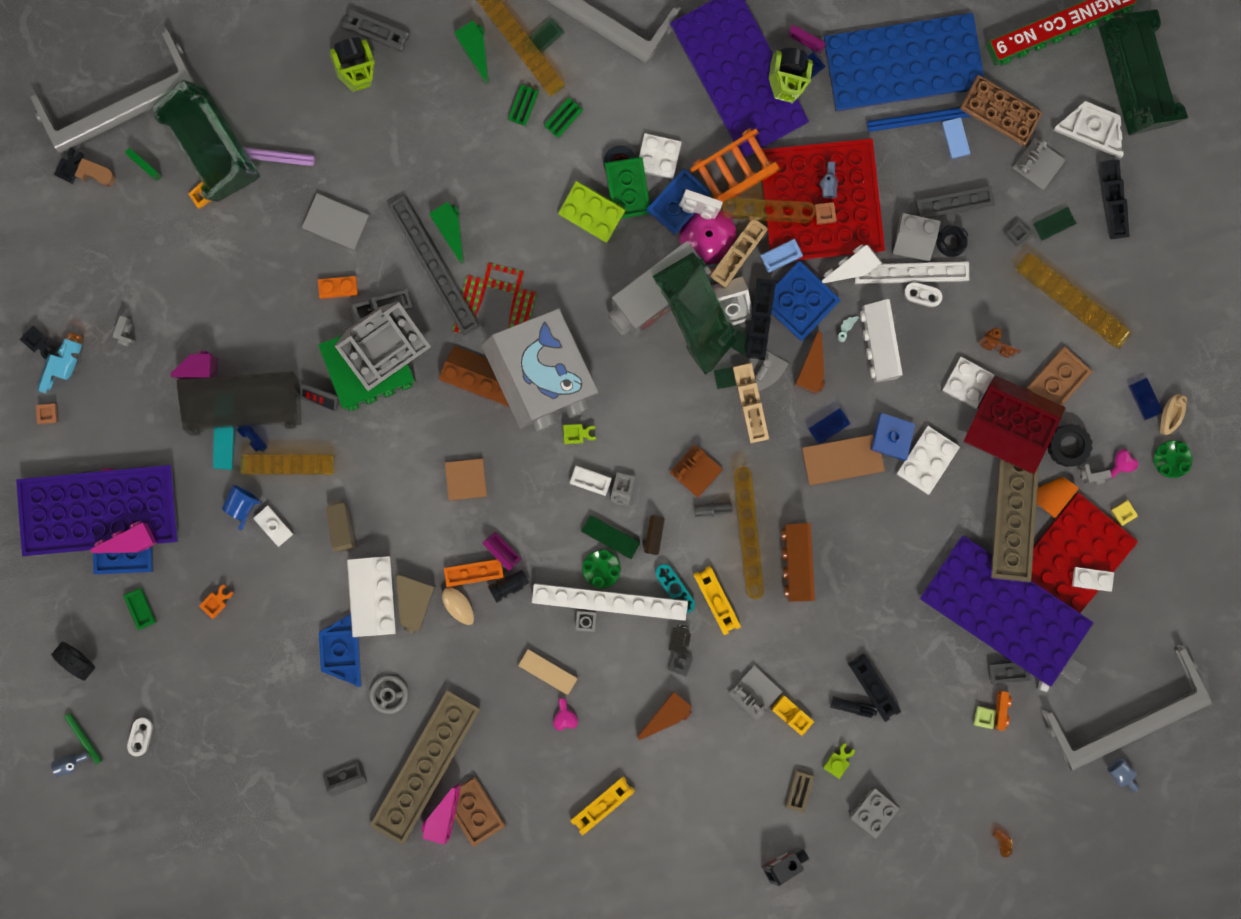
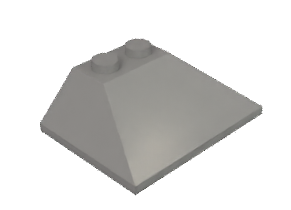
M399 301L381 306L348 328L335 344L338 352L367 391L431 348Z

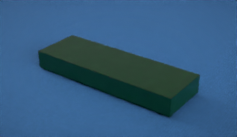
M592 515L589 516L581 531L629 559L633 558L640 545V542Z

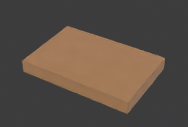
M1063 346L1025 389L1059 405H1063L1093 371L1069 349Z
M476 777L461 785L455 819L472 847H474L506 825Z

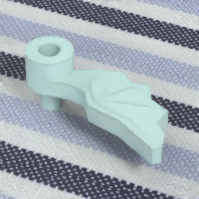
M858 316L843 320L841 332L838 335L840 342L846 340L847 331L852 329L855 322L859 319Z

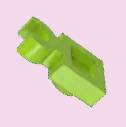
M582 424L562 425L563 444L583 443V438L589 441L595 440L596 437L589 436V430L596 429V427L588 426L583 430Z
M842 743L840 753L836 754L833 752L823 766L825 770L838 779L841 778L850 765L846 759L855 753L853 748L849 753L844 752L846 743Z

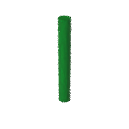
M67 714L64 717L89 756L96 765L101 763L103 760L72 714Z

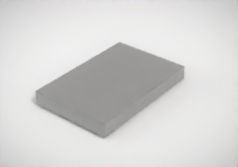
M316 194L302 229L355 251L370 216L320 194Z

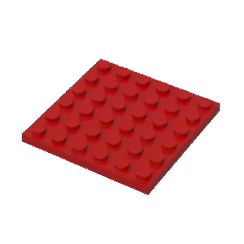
M873 138L762 149L768 161L776 162L781 169L762 181L769 251L795 239L803 257L795 261L850 256L855 254L853 251L860 245H869L874 253L885 252ZM828 162H835V176L838 179L837 198L834 199L823 198L820 181L827 174ZM834 202L836 223L817 225L814 206L816 204Z

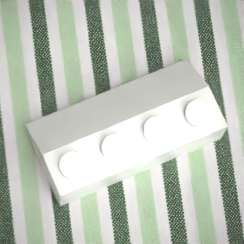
M890 299L864 305L862 311H860V319L865 324V330H863L864 341H868L869 348H866V355L868 360L871 359L872 367H869L871 379L874 378L875 383L898 379L903 374Z
M390 556L347 560L352 637L396 634Z

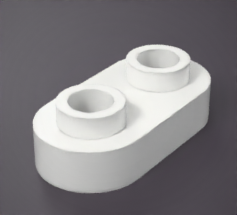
M912 282L904 289V296L909 302L932 308L938 306L942 301L941 291L931 286ZM915 290L916 296H912L910 291ZM929 295H933L935 297V300L930 301L928 298Z
M145 717L139 718L132 725L127 749L133 756H141L148 750L153 732V723L150 719ZM142 724L147 726L145 731L141 729ZM137 742L142 745L140 750L136 748Z

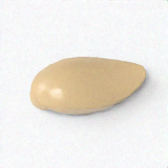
M1176 394L1166 403L1161 418V434L1168 435L1181 424L1186 412L1187 397L1185 395Z
M454 588L444 589L442 600L447 611L459 622L466 625L473 624L474 614L467 598Z

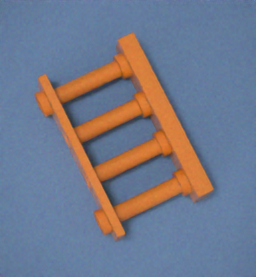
M750 128L742 133L743 137L709 158L697 160L693 163L694 167L690 169L693 173L700 172L713 194L712 198L722 201V205L781 170L776 162L768 161L754 137L759 134L757 129L752 130ZM746 141L749 142L762 164V170L757 173L755 171L752 172L738 146ZM732 151L746 175V180L741 183L735 181L722 158L723 155ZM714 161L729 184L728 188L730 190L725 193L718 190L705 167Z

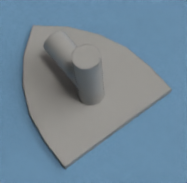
M766 351L765 360L748 359V362H751L758 391L774 384L782 376L789 364Z

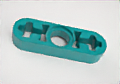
M662 564L658 566L655 572L656 577L671 599H675L685 592L687 595L683 596L684 599L691 601V608L687 609V613L692 612L695 608V601L669 565ZM661 568L664 570L669 569L667 574L670 579L672 576L675 577V580L670 581L667 586L664 584L667 579L664 576H659ZM678 583L681 591L678 594H672L670 592L671 584Z

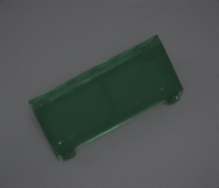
M1158 9L1124 13L1099 27L1129 136L1174 125L1188 119L1185 106L1182 103L1174 104L1155 36V31L1161 25Z
M183 80L151 108L157 122L168 125L202 180L201 194L205 199L219 202L261 177L205 86Z
M692 252L652 277L656 285L660 287L661 293L688 344L686 348L704 375L714 369L736 341L733 335L735 329L730 322L728 323L704 270L706 268L705 262L701 257L697 258Z

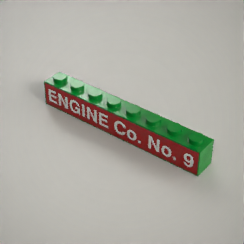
M1085 0L989 40L986 48L994 66L999 64L1005 66L1011 63L1013 58H1024L1029 55L1030 51L1035 50L1038 52L1046 48V45L1051 42L1057 44L1063 41V37L1068 35L1074 37L1080 34L1082 29H1093L1098 26L1099 22L1105 21L1107 23L1112 21L1120 13L1126 15L1133 11L1132 8L1137 4V1Z

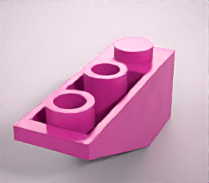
M138 521L131 524L129 530L125 532L120 530L112 534V539L108 541L103 539L94 544L95 547L90 550L92 553L142 552L156 545L157 542L148 524Z

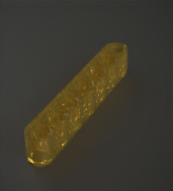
M477 0L550 97L566 86L501 0Z
M1027 253L1016 267V270L1023 277L1115 348L1121 349L1132 335V332L1034 255Z
M740 467L734 472L733 478L745 592L749 598L759 599L764 594L752 473L748 468ZM739 471L747 473L748 478L746 481L738 479L737 474ZM741 490L749 492L750 497L748 500L740 498L739 493ZM743 509L751 511L752 516L750 519L747 520L742 517ZM746 528H751L754 532L753 537L747 539L743 534ZM748 547H753L756 551L753 558L747 557L745 553ZM750 566H755L758 570L755 577L748 575L747 571ZM753 585H757L760 589V593L757 596L750 594V587Z

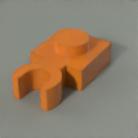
M226 585L220 586L217 595L212 592L199 605L212 619H215L227 606L224 600L230 599L234 595L233 591L228 595L223 593V590L227 587Z

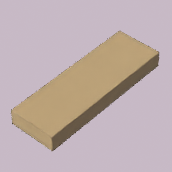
M529 649L518 665L569 695L578 679Z

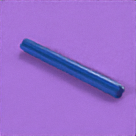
M958 107L871 120L867 122V129L869 132L972 116L963 112Z

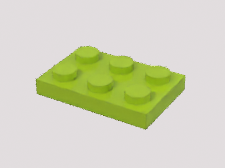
M577 180L558 215L608 243L626 209Z

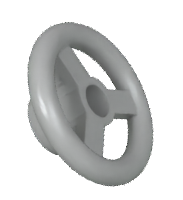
M391 675L383 676L373 683L370 689V700L374 708L379 712L393 714L405 706L408 700V690L400 678ZM392 681L397 683L402 691L395 692L385 682ZM379 685L382 688L380 692L381 704L377 702L375 696ZM387 691L391 692V698L385 696ZM395 698H402L397 706L385 708L387 703H391Z

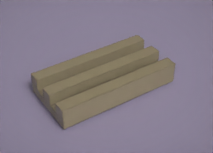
M795 770L786 808L805 813L815 775ZM800 775L802 777L793 806L791 805V802L796 788L797 780ZM807 777L809 778V781L805 791L802 806L800 808L798 807V804L803 790L804 782Z

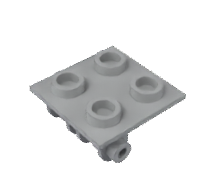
M1034 138L1013 169L1044 190L1063 165L1065 159L1047 147L1048 143L1045 140L1041 139L1039 141Z
M754 665L728 694L757 720L766 712V709L777 699L782 691Z
M873 788L869 790L865 800L862 798V804L858 803L859 807L857 806L851 812L850 818L876 839L900 808L877 789Z

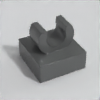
M674 652L668 670L687 677L693 658Z

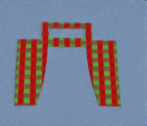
M487 263L484 279L466 275L461 295L473 316L476 317L486 286L514 293L508 327L511 328L531 319L537 292L520 288L524 271ZM491 270L518 276L516 285L490 279ZM454 321L452 331L461 333Z

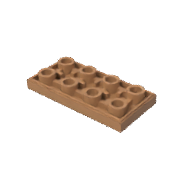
M977 75L959 108L1022 146L1027 144L1043 113L980 75Z
M874 434L802 448L809 486L884 472L882 454L870 450Z

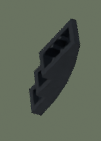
M1120 160L1100 161V181L1109 237L1111 240L1130 237L1128 206L1124 195V181L1121 179Z
M757 278L746 358L765 360L776 287V281Z

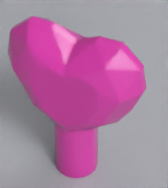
M1121 449L1117 452L1115 466L1110 470L1112 479L1119 472L1126 473L1137 469L1138 461L1131 457L1127 449Z
M566 698L558 699L560 711L554 717V728L558 731L566 727L570 729L575 728L578 725V718L572 711L567 709Z

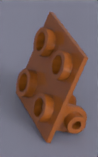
M997 327L988 331L983 338L977 341L983 349L989 351L994 349L999 351V355L1006 358L1013 357L1021 352V350L999 342L1002 332Z
M694 444L670 471V474L699 498L723 469L708 457L701 448Z

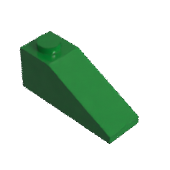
M473 20L455 31L454 34L484 83L487 84L489 83L483 36L485 32L481 25H476Z
M446 202L430 212L429 215L460 264H463L460 220L458 218L460 212L455 205L451 206L449 202Z

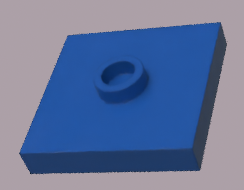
M879 413L870 450L906 461L915 424Z

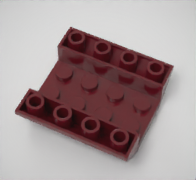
M995 375L963 442L1034 475L1066 407Z

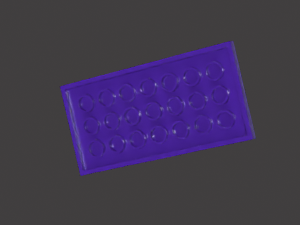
M712 0L670 23L672 30L733 142L743 137L742 133L752 128V130H758L759 134L754 137L760 147L763 148L809 122L798 99L790 103L774 98L769 82L773 53L744 0ZM748 141L738 146L744 158L754 153Z
M172 465L16 479L22 556L87 551L94 548L96 542L103 539L108 541L113 538L112 534L120 530L125 532L130 529L129 526L138 521L148 524L157 544L178 542Z
M962 535L920 597V600L1051 687L1094 622L1032 581L1028 583L992 579V554Z

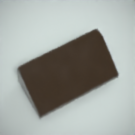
M650 516L644 549L646 554H659L665 521L663 517Z

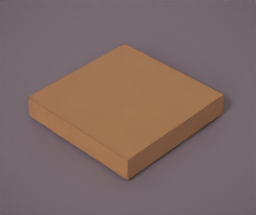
M483 458L445 462L449 501L487 497Z

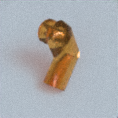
M997 828L992 836L1000 841L1001 856L1008 858L1013 851L1012 839Z

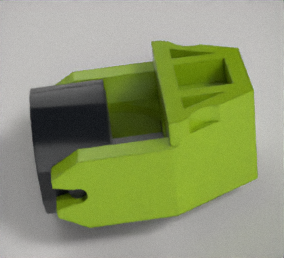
M352 37L336 43L333 49H330L329 54L337 77L352 92L371 87L375 61L367 40ZM365 56L366 62L346 69L341 67V64L350 63Z
M784 48L780 51L776 50V53L773 54L769 82L775 99L793 103L811 82L813 62L807 59V54L803 50Z

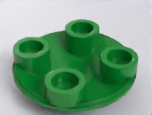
M1169 440L1158 446L1153 460L1155 468L1161 475L1167 478H1179L1190 471L1193 457L1187 444L1177 440Z
M597 550L586 557L582 565V571L585 580L591 586L607 588L618 580L621 566L618 558L613 553L606 550Z

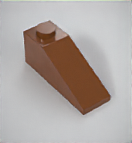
M819 331L815 335L794 385L812 394H817L818 391L821 392L826 382L823 380L825 376L822 333Z
M673 691L637 735V738L639 740L679 723L682 719L686 721L692 713L690 710L692 706Z

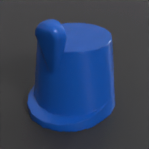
M232 485L222 510L242 521L238 529L243 530L248 514L255 504H261L262 500L237 485Z

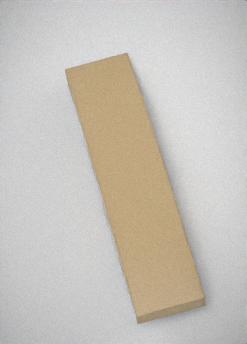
M752 218L710 278L726 288L765 235L768 228Z
M747 362L734 365L732 367L750 443L768 440L769 435L752 363Z

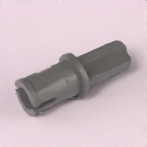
M711 502V504L694 505L695 517H714V515L732 514V503L713 504Z

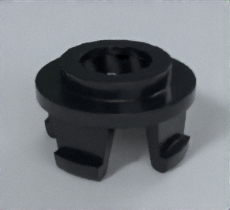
M948 225L938 233L936 240L937 248L945 256H959L967 247V237L969 235L964 228ZM949 235L955 236L958 240V245L954 249H949L944 244L945 238Z

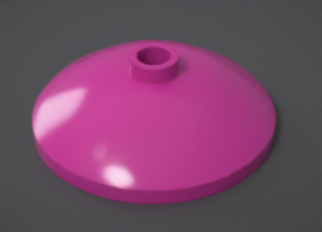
M722 211L718 212L715 219H705L700 216L701 214L695 213L681 228L680 243L682 245L688 241L706 265L718 264L737 240L735 225L729 216ZM707 231L712 232V236L707 237L705 233Z

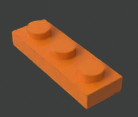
M498 559L444 568L446 587L504 578L502 564Z

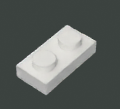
M1074 567L1072 586L1112 592L1114 572Z

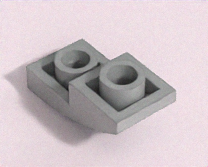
M578 608L576 630L595 632L597 610Z

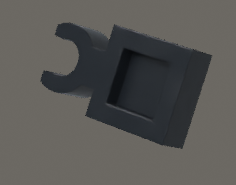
M73 148L68 150L67 160L61 159L54 173L56 177L71 184L76 179L77 163L84 158L82 152L77 157H74L75 149Z
M34 325L19 339L34 353L39 349L44 359L48 358L45 354L47 348L53 352L56 351L54 346L45 343L48 338Z

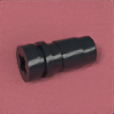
M520 570L506 577L501 582L497 581L495 585L491 584L488 588L496 603L502 601L503 597L507 598V595L510 593L515 594L524 589L523 586L527 585L529 581L523 570Z

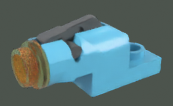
M68 332L57 351L58 356L49 353L36 390L46 393L47 389L50 390L54 379H51L52 375L67 380L73 372L79 371L83 351L82 336Z

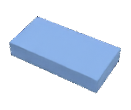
M961 117L942 122L950 158L955 159L970 155Z
M795 239L760 255L768 273L803 257Z

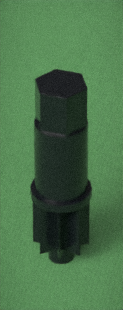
M832 697L830 708L868 718L877 715V710H874V706Z

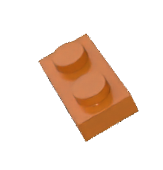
M357 277L318 279L319 298L330 299L358 296Z
M998 690L997 713L994 722V729L1005 731L1006 727L1009 726L1010 717L1007 715L1008 707H1011L1012 697L1009 696L1007 691Z

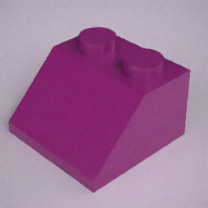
M197 351V354H190L171 372V377L179 381H218V358L212 356V353H208V351Z

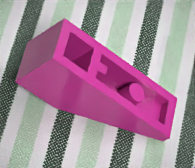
M457 783L428 819L423 822V839L444 845L450 840L461 784Z

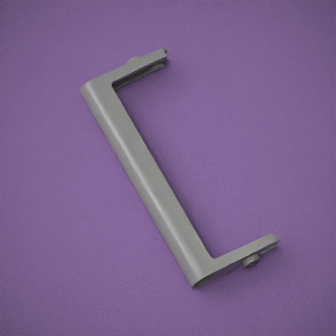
M545 0L645 64H648L665 36L671 35L673 30L670 23L677 20L681 13L680 7L678 9L673 8L652 40L647 41L583 0Z
M167 28L164 29L165 32L162 35L176 63L178 73L67 127L57 130L43 100L38 98L37 94H29L37 110L34 112L39 122L43 123L53 146L59 154L196 88V84L181 55L184 53L179 42L175 43Z
M1177 645L1178 649L1174 651L1191 686V692L1072 749L1053 712L1041 710L1048 725L1046 728L1051 738L1055 739L1071 771L1211 705L1210 697L1196 670L1198 666L1195 660L1190 658L1184 645Z

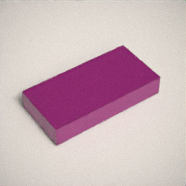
M792 25L789 30V37L821 54L825 47V42L795 25Z
M496 532L482 543L508 571L522 559Z

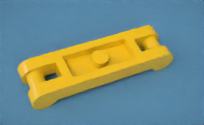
M711 566L705 567V570L700 573H694L693 576L723 635L729 634L728 631L734 628L736 630L741 628ZM709 577L711 582L705 585L703 579ZM730 617L731 622L724 624L723 619Z
M624 776L619 778L570 820L573 825L579 828V833L582 836L635 792V789L626 783L627 780ZM619 787L624 791L621 796L616 792ZM585 816H586L587 819L590 821V822L587 823L586 825H585V823L581 820V819H582L583 817H585Z

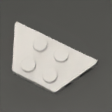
M1087 101L1082 103L1053 130L1120 159L1124 155L1121 144V116Z

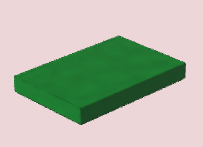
M637 157L605 163L610 200L626 209L621 219L649 214L646 211L650 206L643 158Z

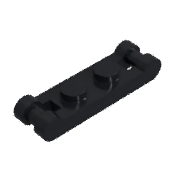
M864 653L856 661L848 663L849 668L856 676L884 722L890 720L889 717L901 713L898 705ZM864 665L867 670L861 673L858 668ZM889 703L890 708L885 711L883 706Z

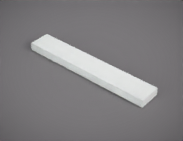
M969 261L881 264L868 275L855 277L854 283L885 284L969 281Z

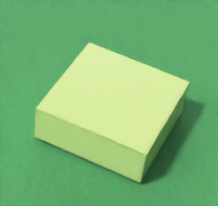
M977 706L973 725L993 729L997 710Z

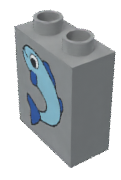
M560 309L493 334L481 345L520 429L533 424L536 432H540L558 423L554 416L555 414L566 410L569 418H573L590 410L587 400L597 394L598 391Z

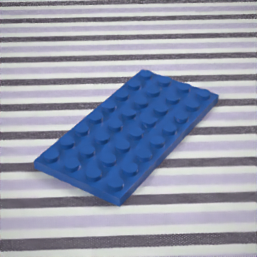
M973 13L824 36L823 38L826 43L825 51L835 111L969 91L977 75L984 78Z

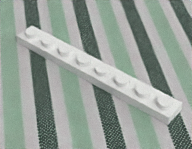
M534 583L532 603L685 621L688 604L687 600Z

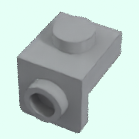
M1089 463L1080 465L1079 474L1084 483L1094 482L1095 485L1107 483L1106 479L1112 478L1110 470L1091 474Z

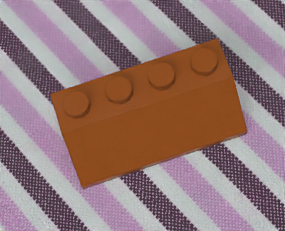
M454 346L445 361L439 380L510 408L488 359Z
M811 523L786 524L784 529H781V539L785 540V548H782V558L786 559V567H783V577L787 579V586H784V596L788 598V602L815 601Z

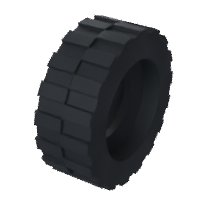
M1068 424L1056 429L1048 446V453L1051 455V459L1056 461L1058 465L1073 467L1084 463L1090 457L1093 442L1086 429L1081 428L1079 425ZM1067 436L1075 437L1079 442V450L1073 455H1067L1061 449V441Z
M61 642L51 654L60 666L81 680L85 681L95 670L94 664L87 657L65 642Z

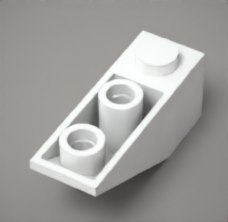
M860 245L853 251L855 254L851 258L845 257L838 263L840 267L835 271L830 269L823 275L825 279L822 280V283L868 275L881 265L882 261L869 245Z

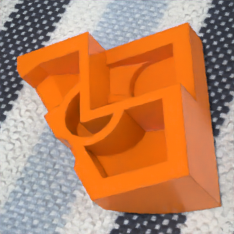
M1064 477L1054 479L1037 488L1036 506H1039L1050 516L1056 518L1079 487Z

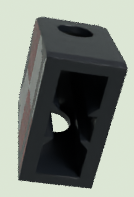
M804 849L796 854L788 851L761 867L769 882L780 886L802 872L804 868L801 864L809 860V857Z

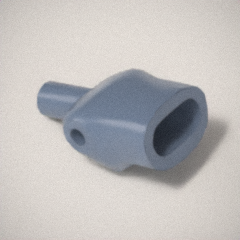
M828 162L827 174L820 181L823 198H837L838 179L835 176V162Z
M87 752L79 755L68 754L53 761L51 768L54 776L57 778L62 775H71L77 763L89 759Z
M1119 758L1109 765L1107 771L1120 787L1128 785L1133 792L1139 790V786L1134 782L1137 773L1123 758Z

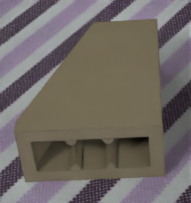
M341 500L330 502V506L325 508L333 552H343L357 548L347 503H342Z
M397 574L396 583L400 625L405 626L404 630L415 633L416 630L421 631L436 587Z

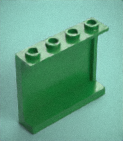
M342 335L318 344L342 409H348L349 412L360 408L359 405L365 402L367 405L377 401L378 397L383 395L384 398L390 397L395 394L396 390L401 388L402 391L408 390L413 387L412 384L416 383L409 364H406L367 391L335 347V344Z

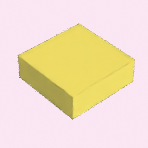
M1125 500L1111 509L1120 526L1138 517L1129 500Z

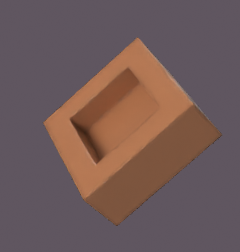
M834 202L816 204L814 206L817 225L836 223Z
M57 404L36 405L38 425L58 423Z

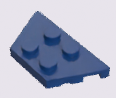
M350 614L319 632L321 672L361 687L359 637H352Z

